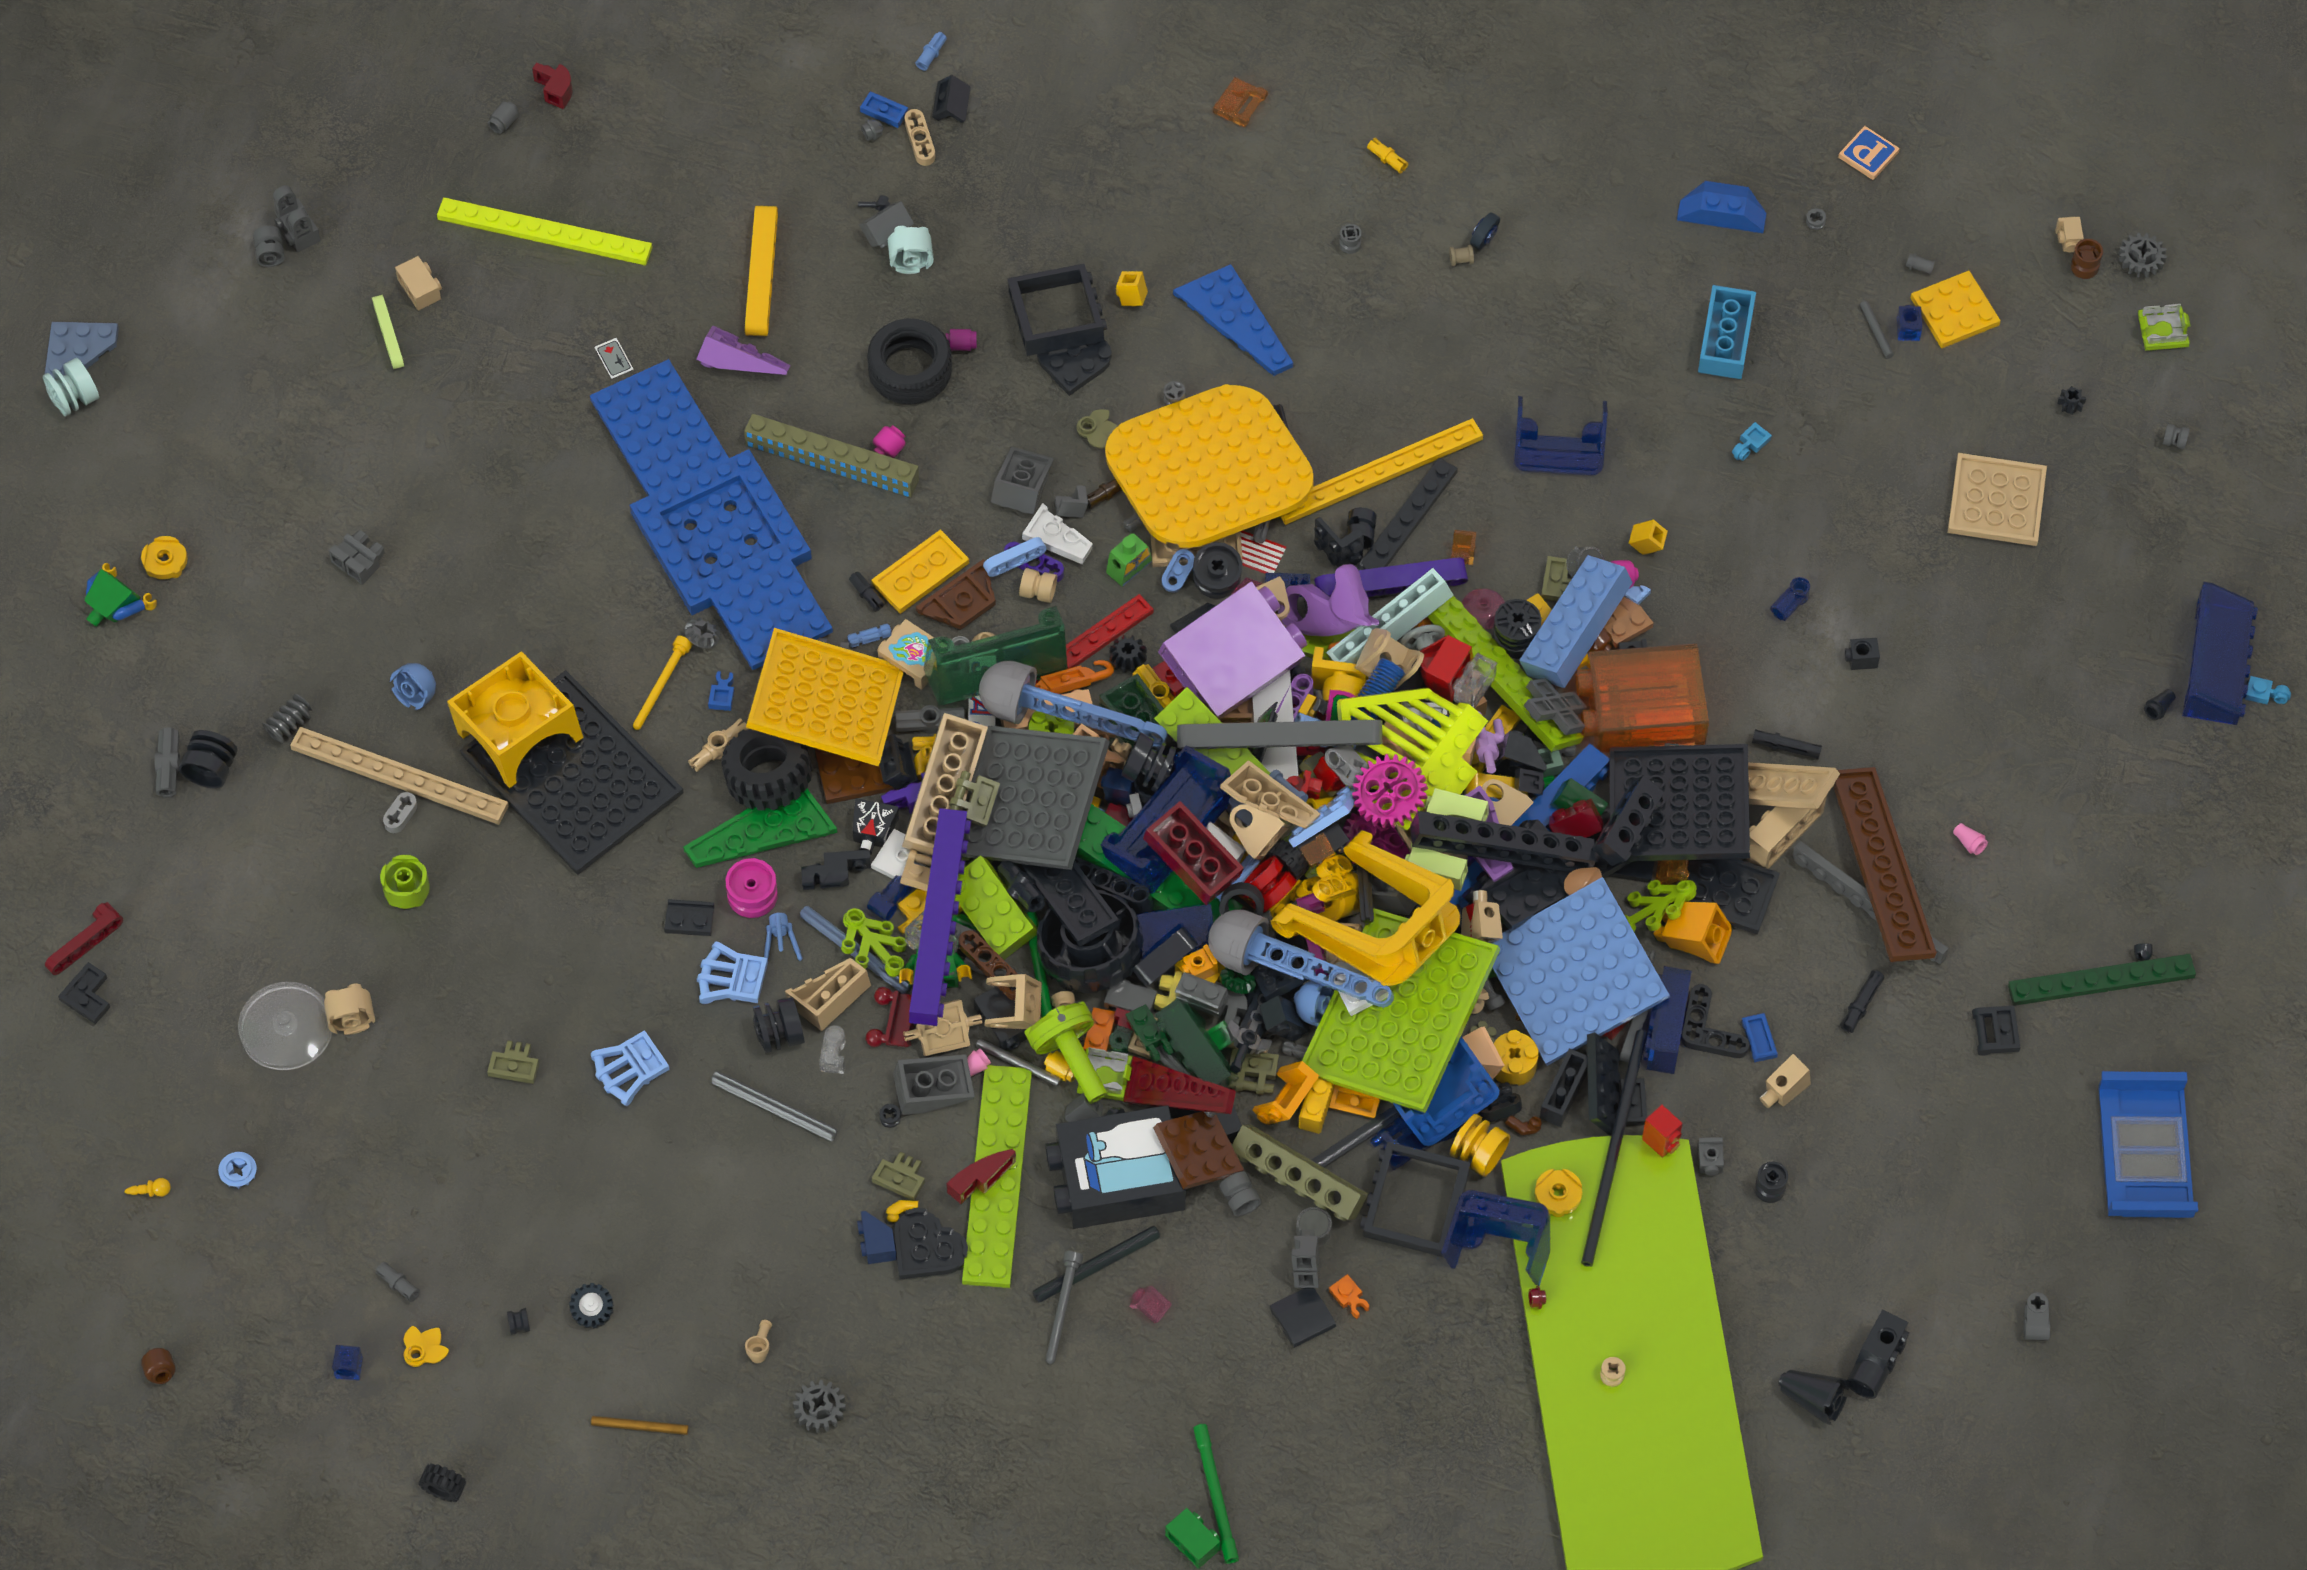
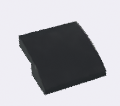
M1304 1288L1270 1305L1272 1314L1281 1324L1283 1333L1294 1348L1337 1327L1328 1308L1314 1288Z

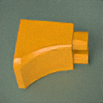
M1684 902L1680 917L1674 920L1669 919L1665 912L1662 920L1667 922L1666 925L1654 931V936L1658 941L1666 942L1669 948L1693 954L1710 963L1719 964L1721 962L1732 929L1731 924L1717 903Z

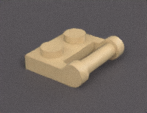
M911 849L900 883L927 891L931 868L914 864V862L931 866L932 857L919 854L917 850Z

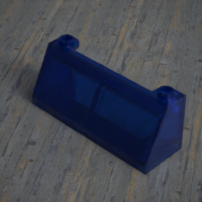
M1187 745L1174 757L1175 771L1120 835L1116 832L1108 834L1100 844L1105 858L1132 880L1146 886L1151 894L1158 889L1173 870L1143 839L1146 829L1179 801L1207 827L1208 823H1214L1230 805L1229 799L1232 797L1220 788V785L1231 776L1229 768Z

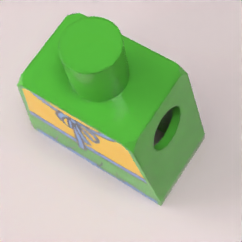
M1133 533L1125 537L1121 543L1111 550L1106 573L1121 587L1124 586L1152 562L1149 547Z

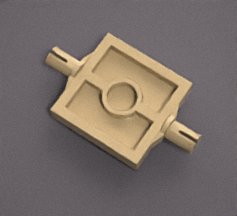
M960 999L942 1003L944 1004L943 1018H938L937 1026L917 1024L916 1029L903 1032L904 1040L908 1041L918 1038L921 1042L924 1056L970 1046L969 1026L982 1024V1020H980L982 1019L981 1015L967 1017L963 1010L962 1000Z

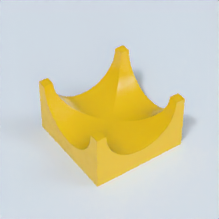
M522 651L447 701L458 734L462 739L470 734L477 739L495 763L504 783L509 788L517 783L516 773L521 760L539 741L559 733L569 734L575 742L583 738L574 705Z

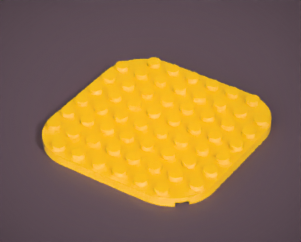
M1225 384L1127 420L1113 430L1105 446L1107 465L1146 529L1164 544H1167V542L1178 544L1180 548L1202 546L1292 512L1306 502L1311 489H1313L1312 467L1274 407L1260 392L1245 386Z

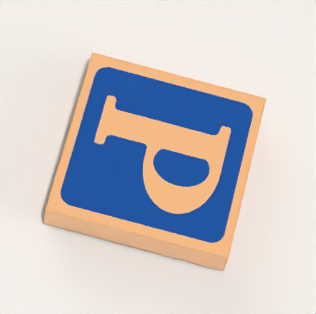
M1864 126L1839 153L1838 158L1874 180L1899 153L1900 148Z

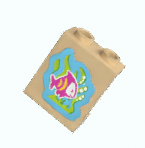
M905 619L901 625L895 626L891 636L887 641L881 642L877 651L879 659L888 661L914 678L915 686L922 690L944 665L949 647Z

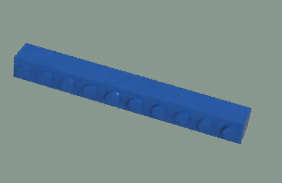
M1589 744L1544 789L1543 795L1538 796L1533 801L1534 803L1511 826H1519L1525 820L1538 819L1549 832H1552L1549 826V817L1557 809L1550 804L1562 782L1572 778L1593 792L1596 783L1600 779L1602 781L1605 780L1609 775L1610 758ZM1476 860L1468 867V873L1461 891L1454 889V895L1449 901L1453 905L1459 904L1463 899V893L1468 888L1473 887L1477 882V876L1484 871Z

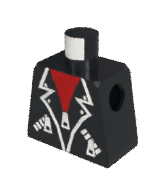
M855 799L853 841L860 843L859 850H870L871 855L874 846L883 847L899 820L898 806Z

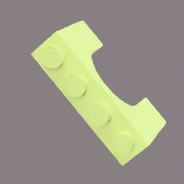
M1437 788L1434 789L1432 796H1428L1425 805L1426 812L1486 822L1489 815L1488 801ZM1411 842V848L1413 849L1411 854L1406 855L1405 860L1442 877L1451 879L1454 889L1461 891L1468 873L1466 859L1446 855L1434 850L1412 847Z

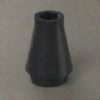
M2166 689L2148 700L2144 707L2146 715L2152 720L2163 718L2172 702L2176 699L2174 692Z

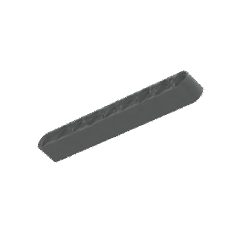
M1382 720L1177 725V749L1383 744Z

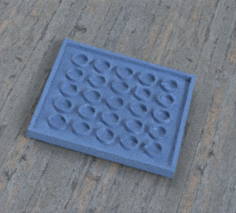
M1603 877L1535 914L1513 931L1507 930L1503 932V939L1491 943L1498 945L1500 948L1492 968L1532 1040L1537 1045L1547 1066L1566 1056L1569 1048L1577 1050L1587 1044V1034L1595 1032L1602 1036L1670 998L1668 991Z

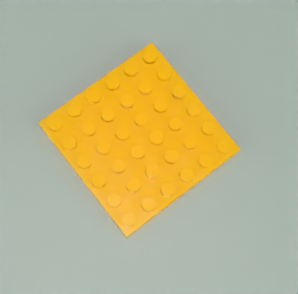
M774 628L746 728L879 766L903 671L886 660Z

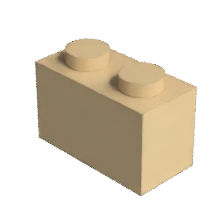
M419 256L395 267L398 281L417 310H421L441 300V284L437 278H432L427 262L423 263Z

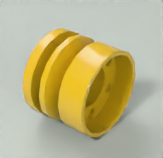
M1474 1114L1458 1131L1450 1149V1156L1455 1159L1460 1157L1459 1160L1466 1162L1473 1157L1471 1169L1486 1177L1503 1156L1511 1137L1510 1134L1499 1127H1494L1487 1133L1490 1126L1489 1121L1484 1120L1481 1122L1482 1117Z

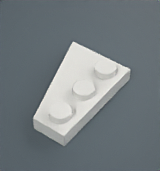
M1043 503L1022 534V539L1025 541L1040 537L1047 550L1080 564L1084 563L1093 546V543L1074 528L1066 526L1062 518L1050 513L1048 507Z

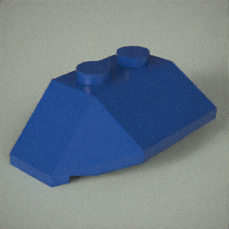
M1704 181L1680 200L1677 220L1763 233L1766 212L1749 187Z

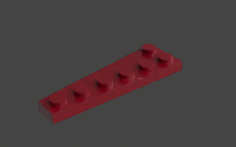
M1133 1056L1130 1080L1127 1081L1123 1102L1156 1107L1168 1105L1169 1108L1223 1114L1232 1113L1236 1094L1235 1090Z

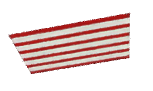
M1240 531L1242 566L1273 576L1286 550V546L1265 539L1264 543L1254 542L1253 534Z

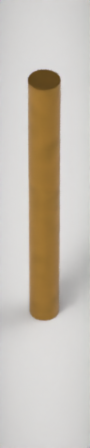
M592 1416L591 1426L688 1435L689 1425L599 1416Z

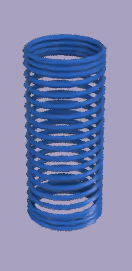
M1380 658L1373 673L1366 680L1367 683L1364 684L1362 690L1358 693V697L1360 695L1367 696L1375 695V693L1383 694L1395 691L1394 688H1397L1398 681H1401L1405 675L1404 670L1393 662ZM1382 704V705H1378V706L1381 707V708H1384L1383 705H1386V704ZM1364 707L1357 708L1371 718L1377 719L1375 714H1369V711ZM1351 716V720H1358L1355 717Z

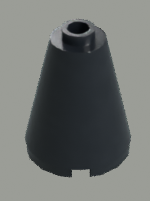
M1796 1370L1784 1372L1778 1383L1781 1386L1782 1393L1828 1425H1831L1830 1420L1836 1421L1847 1399V1397L1843 1396L1844 1389L1849 1390V1381L1843 1378Z

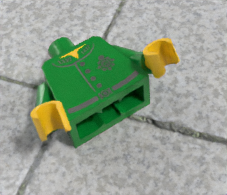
M917 947L916 954L911 955L904 968L900 970L899 983L907 980L910 981V984H913L919 947ZM953 951L952 956H947V962H950L949 977H944V983H947V988H958V981H962L961 978L963 977L972 979L970 966L964 963L957 952Z

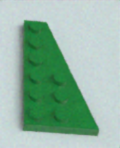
M807 788L804 793H800L801 796L796 801H790V804L785 807L782 805L775 810L766 808L765 811L757 810L756 807L754 809L748 808L685 845L683 849L694 866L698 868L838 832L837 827Z

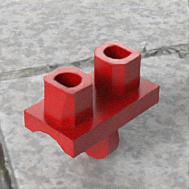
M1305 770L1303 779L1299 776H1291L1286 779L1298 791L1305 792L1308 795V799H1319L1323 780L1311 778L1312 771Z

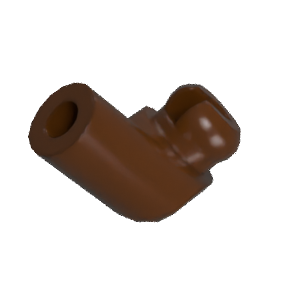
M1511 1115L1505 1125L1524 1136L1539 1132L1542 1121L1534 1116L1529 1121L1522 1122Z

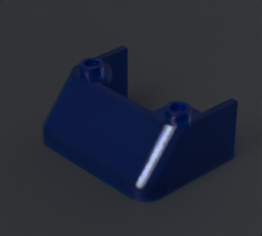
M1518 396L1514 462L1519 470L1596 475L1602 471L1608 415L1607 401L1602 403L1601 422L1587 423L1583 428L1582 438L1538 435L1536 421L1531 418L1522 417L1523 396Z
M1468 1190L1462 1193L1441 1251L1449 1266L1455 1269L1462 1247L1469 1249L1479 1247L1484 1240L1485 1234L1528 1242L1526 1253L1529 1257L1526 1272L1533 1283L1540 1286L1550 1255V1213L1546 1206L1541 1203L1475 1190Z

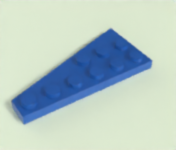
M1231 264L1173 290L1175 297L1185 301L1191 310H1196L1201 314L1206 322L1227 339H1232L1237 343L1238 348L1243 352H1248L1258 364L1273 376L1293 368V361Z

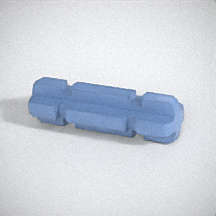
M889 624L880 625V628L873 627L859 631V634H849L847 640L850 642V647L853 648L859 646V643L866 644L880 640V637H890L892 632Z

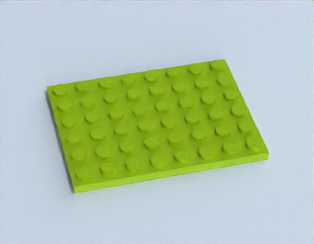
M1373 908L1374 921L1365 925L1362 933L1375 938H1387L1395 934L1399 926L1403 922L1406 923L1409 919ZM1454 932L1411 977L1403 983L1389 986L1393 992L1394 999L1388 1007L1382 1008L1372 1005L1351 1016L1339 992L1335 990L1302 1061L1319 1075L1318 1078L1347 1089L1426 1113L1500 952L1499 946Z

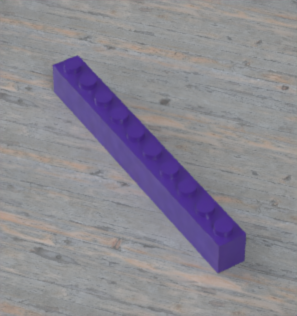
M939 808L909 1010V1023L937 1026L938 1018H943L944 1004L941 1003V997H946L947 983H944V977H949L950 962H947V956H952L953 942H950V936H955L956 922L953 921V915H958L959 901H956V894L961 895L962 881H959V874L964 875L965 861H962V854L967 855L968 841L965 840V834H970L971 821L967 820V811Z

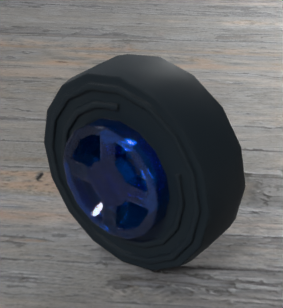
M1492 212L1483 217L1472 233L1470 244L1478 250L1489 244L1499 228L1498 225L1501 218Z

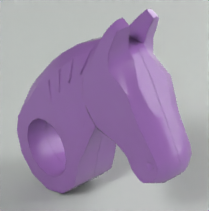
M1352 564L1342 565L1336 569V585L1331 597L1313 584L1293 585L1286 588L1290 612L1286 618L1282 619V622L1286 626L1293 623L1305 635H1339L1359 626L1379 625V620L1372 617L1368 612L1369 599L1363 588L1359 570ZM1300 595L1305 598L1308 605L1305 618H1302L1297 610V600ZM1279 604L1278 614L1282 613L1285 609L1281 604Z

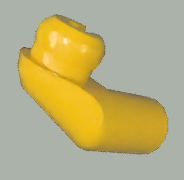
M924 746L914 757L918 780H921V773H924L932 751L931 746Z
M898 1200L886 1209L887 1221H898L899 1214L918 1208V1201Z

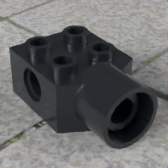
M1882 1309L1847 1378L1849 1388L1853 1392L1868 1399H1875L1887 1376L1891 1374L1895 1367L1898 1354H1902L1907 1344L1906 1340L1910 1332L1906 1330L1909 1322Z

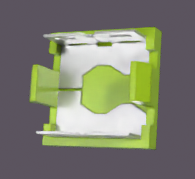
M2181 304L2165 305L2164 307L2147 306L2143 310H2138V319L2145 351L2189 347L2190 342L2187 336V329L2191 325L2187 313H2183Z
M1091 1047L1086 1048L1085 1052L1108 1092L1104 1098L1123 1101L1127 1081L1130 1080L1132 1056H1128L1126 1053L1106 1052V1050ZM1078 1084L1077 1093L1082 1094L1083 1091Z

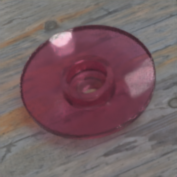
M1490 589L1473 590L1462 601L1464 608L1477 619L1484 629L1494 627L1495 612L1501 604L1505 603L1498 593Z

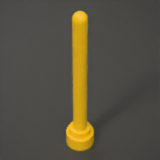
M677 636L673 642L674 652L633 723L635 730L641 729L681 656L689 653L693 646V643L686 637Z

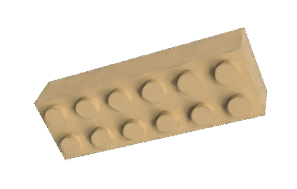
M947 713L943 714L902 847L910 850L914 849L929 856L933 855L939 808H951L949 805L950 800L955 795L957 789L955 785L962 771L971 773L969 781H972L988 729L987 726ZM968 790L965 791L963 800H966Z

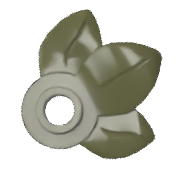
M1099 409L1093 411L1090 416L1081 418L1077 423L1076 429L1080 436L1087 438L1090 445L1099 449H1105L1108 437L1118 426L1108 421L1109 410Z

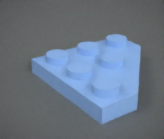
M1345 786L1337 792L1338 796L1330 803L1316 809L1321 813L1320 817L1305 829L1296 826L1292 829V835L1288 841L1293 848L1350 813L1354 806V801L1357 800L1353 798L1352 793L1357 790L1353 787Z

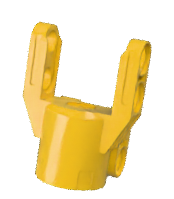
M1336 855L1325 859L1316 868L1318 875L1304 880L1295 890L1299 898L1314 893L1325 905V912L1318 915L1333 921H1338L1360 912L1357 874L1352 872V863L1343 855Z

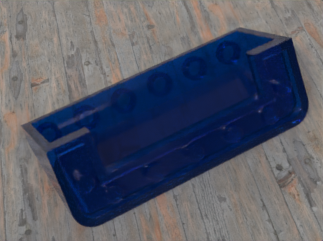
M2203 581L2197 599L2195 614L2197 623L2189 685L2185 695L2182 716L2237 725L2239 717H2244L2246 704L2242 703V698H2246L2248 684H2244L2245 678H2249L2251 665L2247 664V658L2251 659L2253 645H2249L2250 639L2254 638L2255 626H2252V620H2256L2258 607L2254 606L2253 601L2210 582Z

